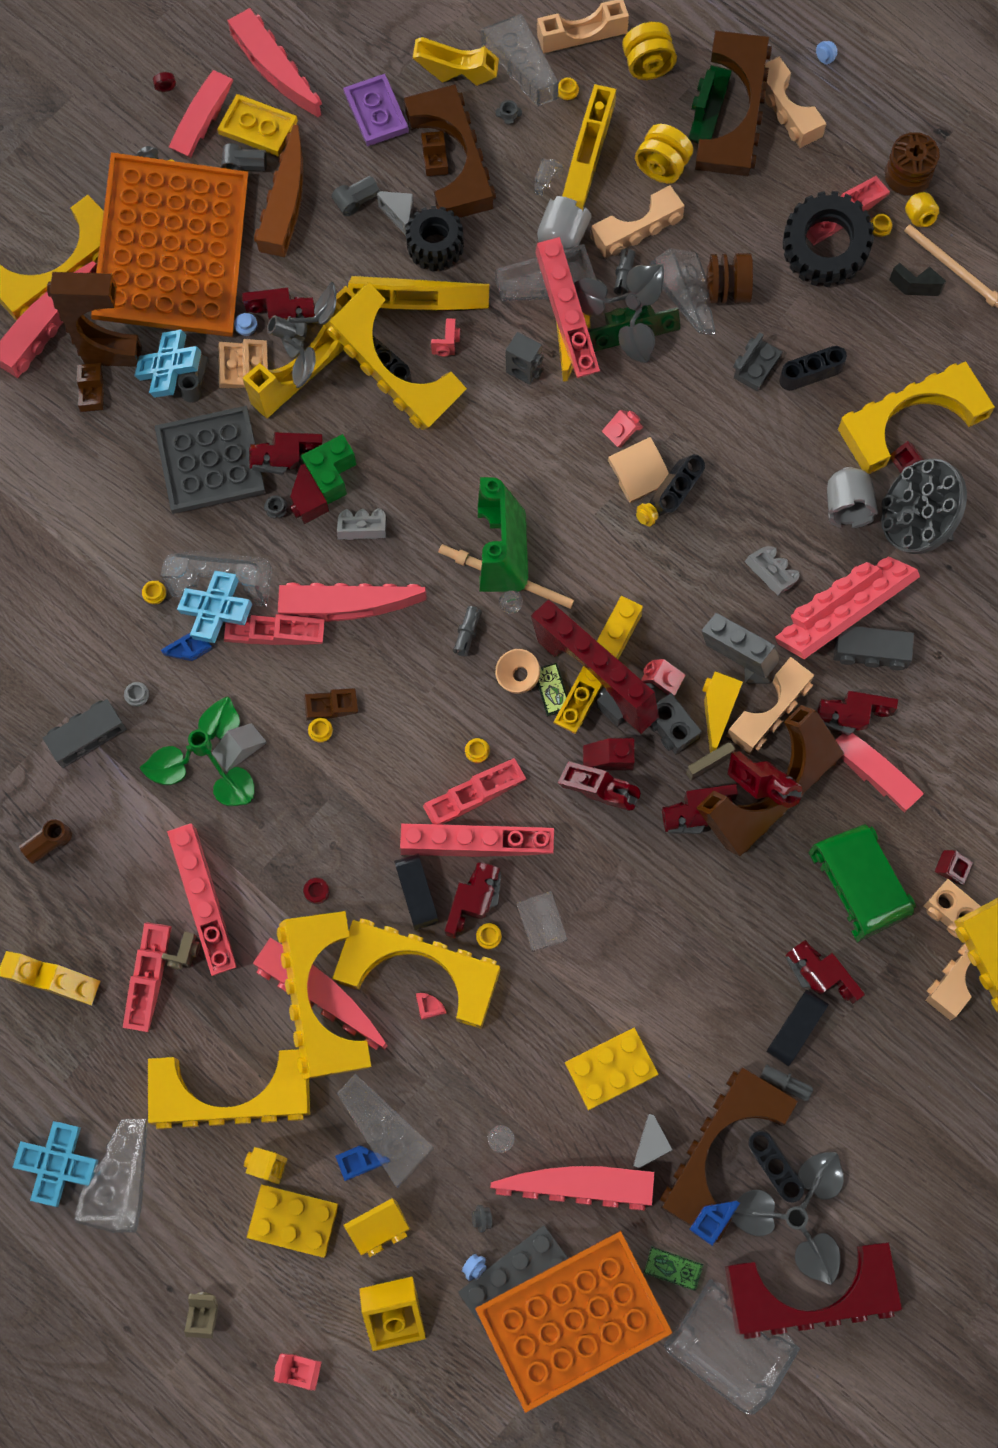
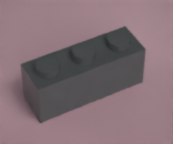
M715 613L702 629L706 646L764 679L767 678L780 661L776 645L718 613Z
M851 626L835 637L834 660L840 661L841 664L845 665L862 663L871 668L888 666L892 670L907 669L912 662L914 633Z
M106 699L94 703L83 714L79 713L72 716L69 722L63 726L52 728L43 737V740L56 762L62 768H65L126 731L127 728L112 704Z

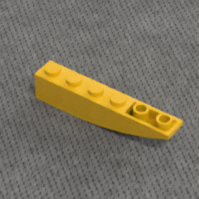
M594 84L562 196L577 201L575 206L582 210L584 209L616 100V89Z
M352 276L348 283V288L356 294L364 285L370 282L386 299L380 308L412 310L489 308L490 284Z
M623 596L618 600L597 640L615 658L619 659L642 616L643 606ZM584 666L553 722L574 734L579 730L596 701L597 695L604 687Z

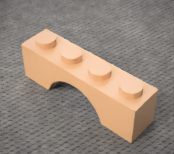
M624 0L603 2L593 14L581 20H566L559 13L537 18V37L544 54L627 34L629 15Z
M780 56L765 63V67L769 68L767 82L762 83V89H766V103L770 108H773L780 124H784L791 140L795 141L801 148L822 138L826 122L815 106L803 107L796 105L786 96L785 90L788 88L791 72Z
M671 185L651 195L650 211L645 217L637 221L625 222L611 215L592 225L591 239L605 259L611 255L616 256L623 249L639 244L650 235L658 234L663 228L679 223L683 219L685 205Z
M790 657L776 673L772 682L778 694L777 704L771 710L764 713L744 711L728 730L727 737L749 755L754 749L759 751L768 740L765 736L771 730L774 733L783 721L780 718L785 712L790 714L798 705L796 699L800 695L805 697L813 687L811 681L814 674Z
M965 942L958 950V953L961 955L956 962L951 960L942 970L945 973L942 980L939 982L936 979L927 990L930 995L925 1001L949 1020L957 1017L972 997L965 982L966 971L971 963L967 955L969 950Z

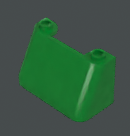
M480 477L477 517L486 518L490 524V529H501L502 541L489 542L482 549L479 592L521 591L527 586L528 581L525 509L501 480L493 477Z
M866 824L824 839L814 844L808 852L814 864L817 862L822 863L820 869L822 872H826L849 915L847 917L848 921L854 920L853 926L855 929L851 933L857 943L911 917L914 914V908H916L912 896L905 893L877 842L878 835L872 826L868 827Z

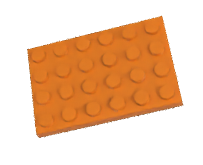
M621 1231L475 1308L525 1413L672 1334Z

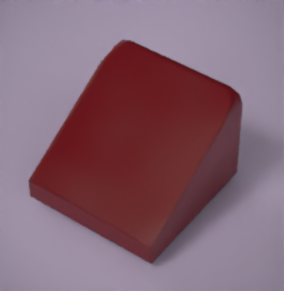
M909 441L890 454V459L900 473H902L905 467L924 460L915 446Z
M944 850L935 868V872L960 885H964L973 862L956 850Z

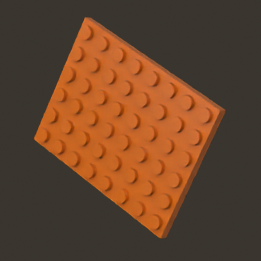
M111 152L96 273L112 274L117 290L114 308L93 310L91 312V319L232 337L248 172Z

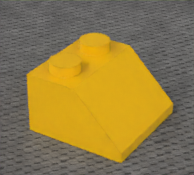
M393 1198L344 1224L360 1255L368 1254L369 1258L383 1251L382 1245L390 1240L395 1244L408 1237L406 1232L410 1230L397 1201Z
M413 1276L359 1289L362 1316L372 1351L426 1339Z

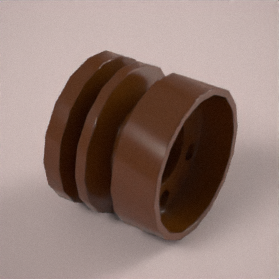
M910 132L901 135L894 142L885 168V180L893 191L904 196H913L929 187L940 158L939 147L936 142L928 135L920 132Z
M736 253L733 258V264H729L727 254H722L721 265L718 264L717 254L710 255L706 272V287L710 304L717 303L718 293L721 294L722 304L727 302L729 293L733 294L734 303H751L753 292V261L751 253Z

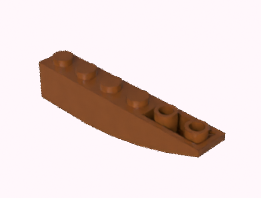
M293 124L291 133H288L286 136L285 152L282 151L280 154V167L274 173V185L267 194L268 204L266 209H263L261 212V225L254 234V242L257 243L259 252L280 257L286 256L298 219L302 199L303 154L299 128L295 124Z

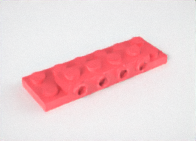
M889 556L880 560L876 566L868 562L856 566L849 575L834 581L832 587L817 593L808 604L797 607L791 615L794 624L785 627L781 633L775 636L776 642L779 646L802 659H806L920 577L919 572L916 568Z

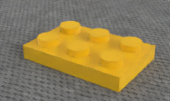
M236 94L217 130L219 135L259 150H266L267 153L279 157L286 144V136L288 133H291L293 124L296 125L298 119L296 115Z
M635 1027L564 1063L588 1111L659 1075Z
M261 1184L246 1238L325 1258L339 1204Z

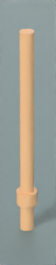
M911 224L906 227L905 233L985 297L986 302L990 306L998 308L997 291H991Z
M444 544L440 546L438 553L454 559L457 564L462 566L468 565L481 571L482 561L469 556V552L461 549L458 551ZM527 581V586L524 588L529 592L569 609L573 606V599L531 581Z

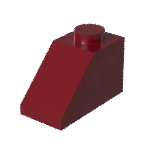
M302 464L290 495L293 503L290 509L296 519L300 517L302 522L306 524L329 512L326 499L306 465Z
M608 738L583 745V765L605 771H633L634 738Z

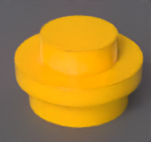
M563 78L558 83L557 95L561 99L572 100L578 95L579 87L574 79Z
M878 214L870 221L873 223V235L887 236L892 230L891 219L885 214Z
M642 503L637 507L636 516L641 524L650 527L658 519V512L651 503Z
M149 581L142 589L144 600L153 605L161 603L167 594L165 586L159 581Z
M314 719L308 726V734L315 742H325L332 736L333 728L327 719Z
M472 739L465 746V755L473 763H481L489 756V745L483 739Z
M486 923L477 930L476 939L482 948L493 949L500 944L502 934L498 926Z

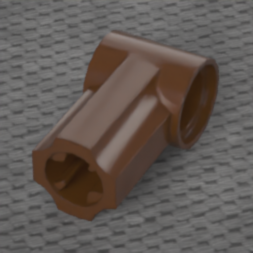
M52 819L44 824L42 830L19 847L28 861L34 864L56 847L66 845L72 837V832L63 822ZM61 827L62 832L60 836L53 838L54 830Z

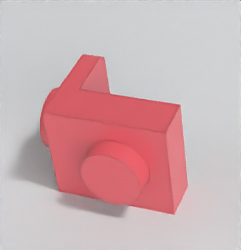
M446 319L445 339H431L432 354L441 357L455 355L456 342H460V328H456L455 319Z
M619 410L602 432L617 447L621 448L636 430L640 431L643 426L639 423L641 419L633 411Z
M665 659L652 660L645 666L644 675L641 680L644 683L654 684L667 695L672 693L675 696L685 674Z
M281 1353L275 1366L274 1382L315 1390L322 1362L294 1354Z

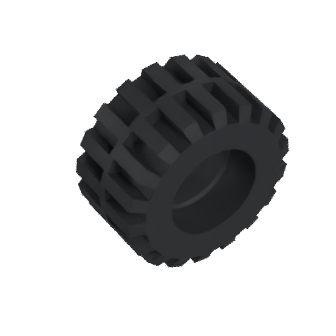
M431 206V209L428 210L426 207L422 208L421 213L416 212L413 214L414 219L410 218L408 226H406L408 254L410 258H413V262L416 265L420 263V268L425 269L429 267V271H434V268H439V271H442L445 266L450 268L453 266L452 262L457 263L459 255L463 254L464 237L462 223H460L458 216H454L453 211L449 210L446 212L445 207L436 209V206ZM434 234L446 237L438 243H429L424 240L426 237Z

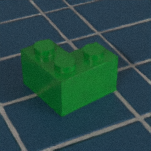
M341 434L301 455L303 464L306 465L327 504L347 495L345 483L340 473L357 465L352 448L344 435Z

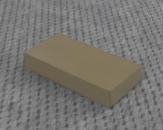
M728 742L689 765L686 775L690 781L728 760L731 757V753L735 752V748L731 742Z

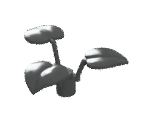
M638 265L633 267L628 272L626 280L627 287L631 292L613 298H605L608 290L602 281L596 278L577 280L574 286L584 314L589 316L599 315L604 311L605 303L624 299L627 306L635 310L630 326H624L619 331V343L623 351L630 358L643 363L649 362L655 347L654 333L645 324L639 323L635 325V321L642 312L643 306L651 305L659 299L664 283L663 265Z
M334 282L328 285L318 299L313 318H292L289 316L286 320L274 315L269 320L268 334L281 338L288 355L292 358H297L292 370V378L296 388H300L307 382L316 362L314 349L308 347L304 350L303 341L307 334L306 323H316L319 321L320 324L324 325L331 319L336 307Z
M825 1152L809 1158L799 1169L798 1177L802 1181L804 1188L809 1190L801 1206L791 1207L787 1214L773 1213L775 1210L773 1198L765 1191L751 1190L738 1198L737 1201L740 1204L731 1218L734 1224L741 1230L753 1236L770 1234L775 1227L773 1218L784 1219L791 1228L801 1229L808 1241L800 1243L796 1249L795 1262L797 1267L806 1276L831 1285L834 1283L840 1268L838 1245L826 1233H819L812 1239L805 1227L808 1222V1214L805 1208L813 1193L818 1198L826 1200L838 1195L843 1187L844 1180L839 1155L835 1152Z

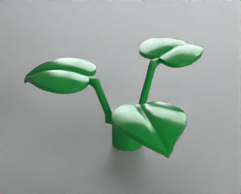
M228 696L215 702L202 714L198 722V729L192 731L188 736L190 745L186 746L185 759L180 749L174 746H166L154 752L140 766L141 772L151 781L161 785H173L185 778L186 769L184 765L189 762L191 752H194L197 756L207 755L223 777L218 779L213 786V794L219 803L225 806L247 805L252 801L255 793L253 779L245 769L233 767L225 774L211 753L212 743L210 740H213L214 737L221 740L227 731L240 727L239 715Z

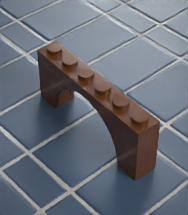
M715 30L711 62L729 68L741 79L748 93L749 110L739 126L730 133L715 139H699L695 170L749 176L750 168L755 169L757 155L752 153L753 147H758L760 133H756V125H761L763 111H759V104H764L766 89H762V83L767 82L769 68L765 67V62L770 60L772 46H768L769 37Z
M454 84L405 97V113L411 130L430 128L443 131L458 141L467 157L464 168L459 176L446 187L434 191L436 208L445 207L446 212L451 210L454 212V216L459 218L492 210L493 200L496 199L495 189L493 185L489 186L488 180H490L487 166L483 167L482 165L484 160L481 148H476L477 137L475 130H470L471 119L469 112L463 109L465 102L462 92L458 93Z
M52 272L51 282L49 281L47 284L48 296L52 298L54 308L58 310L60 320L64 322L66 332L70 334L72 344L76 346L77 354L81 357L83 363H101L102 366L137 367L138 358L142 352V345L138 335L118 333L94 324L83 315L93 310L114 308L117 286L112 274Z
M801 705L784 723L791 739V759L786 774L802 786V797L813 784L819 781L820 777L830 767L837 763V760L844 752L817 711ZM713 791L696 807L726 850L738 856L747 852L751 845L760 836L764 835L789 809L777 804L770 797L750 805H735L727 796Z
M743 1067L738 1073L733 1071L726 1083L730 1088L725 1096L720 1093L713 1105L717 1109L712 1119L708 1116L700 1128V1131L704 1132L699 1142L695 1139L693 1140L687 1151V1154L690 1155L685 1165L680 1163L673 1175L677 1179L672 1188L667 1186L660 1198V1201L663 1202L661 1209L690 1227L704 1206L716 1205L707 1186L705 1162L711 1143L719 1132L736 1121L753 1118L768 1120L783 1126L798 1102ZM730 1218L715 1243L720 1242L732 1218Z

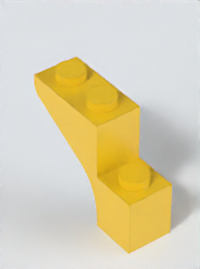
M423 37L415 40L412 58L442 83L463 74L476 86L496 78L499 58L485 46L476 50L465 51Z
M6 951L0 966V977L91 1006L100 984V980L63 966L41 962L14 952Z

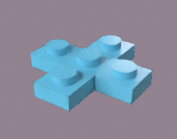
M182 330L162 333L158 353L142 355L138 358L135 377L140 381L152 379L149 393L154 398L174 395L178 374L198 371L202 351L197 346L184 348L186 334Z
M214 571L207 592L185 588L177 610L181 614L196 616L190 633L193 639L215 643L223 622L245 626L253 604L249 599L233 597L239 582V577L236 574Z
M53 1121L46 1147L20 1141L13 1168L38 1174L30 1201L58 1207L66 1181L92 1186L99 1160L74 1154L81 1130L80 1127Z

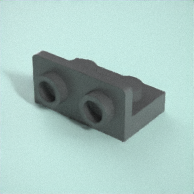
M760 332L755 339L751 338L745 348L746 353L744 356L739 355L733 366L735 368L734 379L756 391L760 389L782 356L781 350L763 341L764 334Z

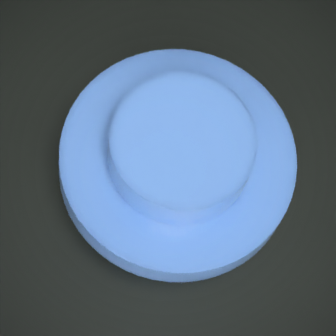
M831 41L819 43L816 47L818 59L824 64L833 62L837 56L835 44Z
M249 313L240 314L234 321L235 330L243 336L252 335L257 329L256 318Z
M473 1254L466 1261L462 1272L466 1274L465 1278L472 1281L474 1278L478 1280L482 1273L486 1271V1258Z

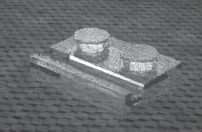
M552 891L516 902L532 952L567 941Z

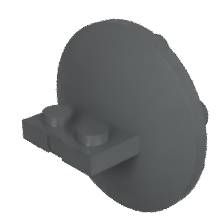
M926 459L905 467L882 500L881 521L887 540L895 548L909 554L926 553L936 549L943 543L953 541V533L963 517L967 502V488L962 474L953 465L940 459Z

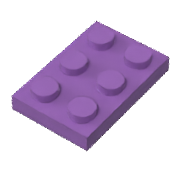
M385 74L343 88L345 97L367 146L409 132L408 125Z

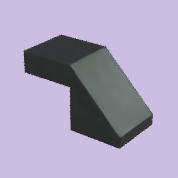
M898 263L893 268L889 281L905 295L939 296L946 283L930 266L918 277H915L901 263Z

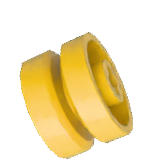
M661 22L642 23L631 29L623 39L622 47L627 58L629 72L634 78L639 80L656 79L665 75L676 64L677 54L672 44L670 30L667 25Z
M656 124L649 129L644 142L636 151L635 161L641 171L651 179L667 184L674 183L679 179L684 166L689 162L694 148L688 137L677 128L666 124Z

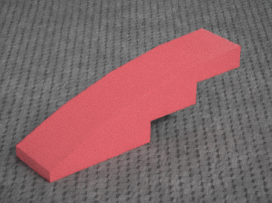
M214 70L211 72L182 118L169 145L171 149L187 157H192L199 139H204L211 121H216L233 83L232 78Z
M875 176L842 193L841 197H844L845 194L852 196L851 201L853 203L858 200L863 205L862 211H868L887 197L890 191ZM820 222L809 228L806 237L815 245L838 232L843 227L834 222Z
M278 614L275 617L251 615V618H247L245 626L225 622L224 642L265 645L323 644L325 619Z
M842 733L836 739L844 752L840 758L864 782L868 780L884 797L887 795L904 813L924 795L900 770L854 733L850 735Z
M515 758L472 776L469 781L453 787L446 794L426 802L423 808L432 824L442 825L526 781V777Z
M150 922L144 923L141 947L137 950L134 975L130 978L123 1028L149 1032L165 966V961L161 957L163 953L167 954L172 926Z

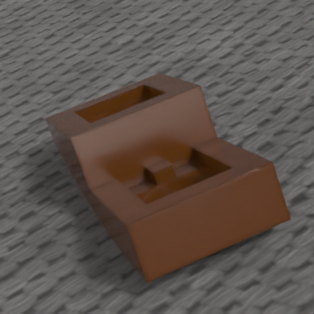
M443 131L421 133L426 176L449 174Z
M101 363L78 365L77 385L79 387L78 407L80 412L103 410L104 390Z
M355 688L331 689L330 693L305 694L304 696L306 721L317 718H336L358 713Z

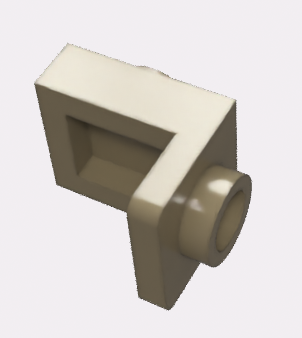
M184 931L178 955L174 956L163 953L161 958L168 962L167 966L178 970H182L183 966L190 968L193 957H197L200 950L199 938L193 933Z
M207 1292L189 1294V1311L184 1331L185 1337L213 1339L218 1312L216 1296Z

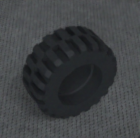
M825 191L818 192L816 198L810 195L805 198L803 204H797L794 212L790 213L787 219L783 237L785 260L790 263L789 268L793 273L798 272L799 278L803 281L806 278L811 280V285L817 286L818 282L824 283V287H831V284L834 282L837 285L843 284L845 279L851 280L856 276L858 270H862L869 257L874 240L872 235L874 231L873 223L869 222L870 215L868 211H862L863 205L858 200L853 203L851 201L852 196L848 194L841 197L838 196V191H832L831 195H826ZM826 221L839 224L847 231L850 237L848 249L843 254L830 258L815 254L806 243V234L809 228L817 223Z

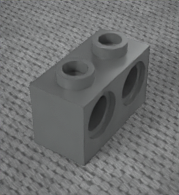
M517 332L505 350L506 373L531 385L534 378L538 379L544 368L542 366L544 357L542 354V344Z
M672 693L657 703L658 713L666 712L671 718L668 720L658 718L649 728L653 732L657 731L662 737L661 742L668 751L672 750L677 755L700 739L702 731ZM681 731L686 737L679 740L673 736V733Z

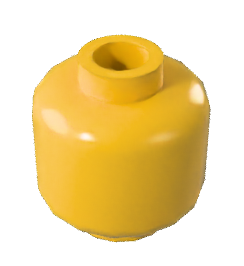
M921 192L910 197L905 206V213L914 226L928 227L936 221L939 214V206L929 193Z

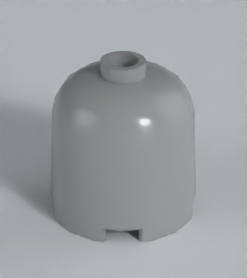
M556 196L555 200L550 199L538 228V241L543 242L560 237L565 255L572 254L578 248L591 221L590 211L587 208H584L583 211L575 206L577 201L567 197Z
M846 467L830 477L827 485L828 517L831 524L839 528L842 527L841 524H852V528H858L873 522V516L878 514L873 481L870 475L862 469Z

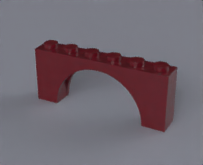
M548 599L531 615L538 643L554 657L563 651L587 668L612 696L623 718L640 734L659 718L655 692Z
M889 1242L857 1246V1269L848 1290L833 1304L813 1311L797 1310L775 1298L763 1284L755 1262L725 1266L736 1334H743L744 1339L761 1337L760 1331L770 1330L771 1335L788 1333L787 1327L797 1326L798 1331L814 1329V1323L824 1322L825 1327L841 1325L840 1319L851 1318L852 1323L868 1321L867 1315L878 1314V1319L895 1317L894 1311H901L902 1307Z

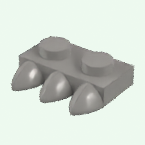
M377 508L369 516L365 509H360L353 517V514L348 509L343 510L338 516L337 538L347 540L386 538L385 512Z
M766 546L749 555L745 563L778 596L795 584L799 578V571L785 570L788 566V560L784 558L774 559L777 552L776 548Z

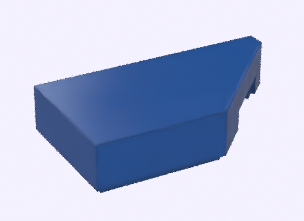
M188 633L161 649V652L164 656L194 661L213 648L209 642L195 640Z
M357 1146L335 1156L345 1182L391 1162L390 1158L362 1146Z
M732 1201L704 1206L689 1230L713 1246L740 1203Z

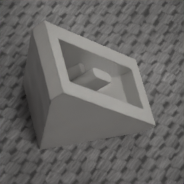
M380 191L377 193L379 207L406 236V226H408L409 219L413 218V194Z
M250 723L227 731L212 754L225 771L228 772L267 742L254 725Z
M651 1114L647 1116L632 1167L635 1169H639L672 1151L655 1116Z

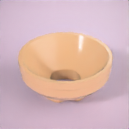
M510 650L502 655L497 662L495 670L496 679L503 689L514 694L525 693L531 690L539 680V662L527 650ZM520 668L526 669V679L516 681L514 679L515 671Z

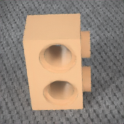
M949 879L938 888L924 905L927 909V914L934 920L943 922L947 926L948 932L958 938L955 931L957 926L954 921L959 919L960 914L966 915L981 907ZM939 897L946 898L949 901V908L940 906Z

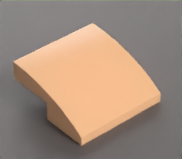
M244 339L243 343L219 342V388H245L242 378L258 363H261L268 369L267 341Z
M651 437L608 457V462L618 477L619 485L629 503L657 491L669 474Z

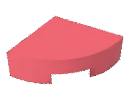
M416 993L421 1020L447 1014L445 1007L436 997L427 993Z

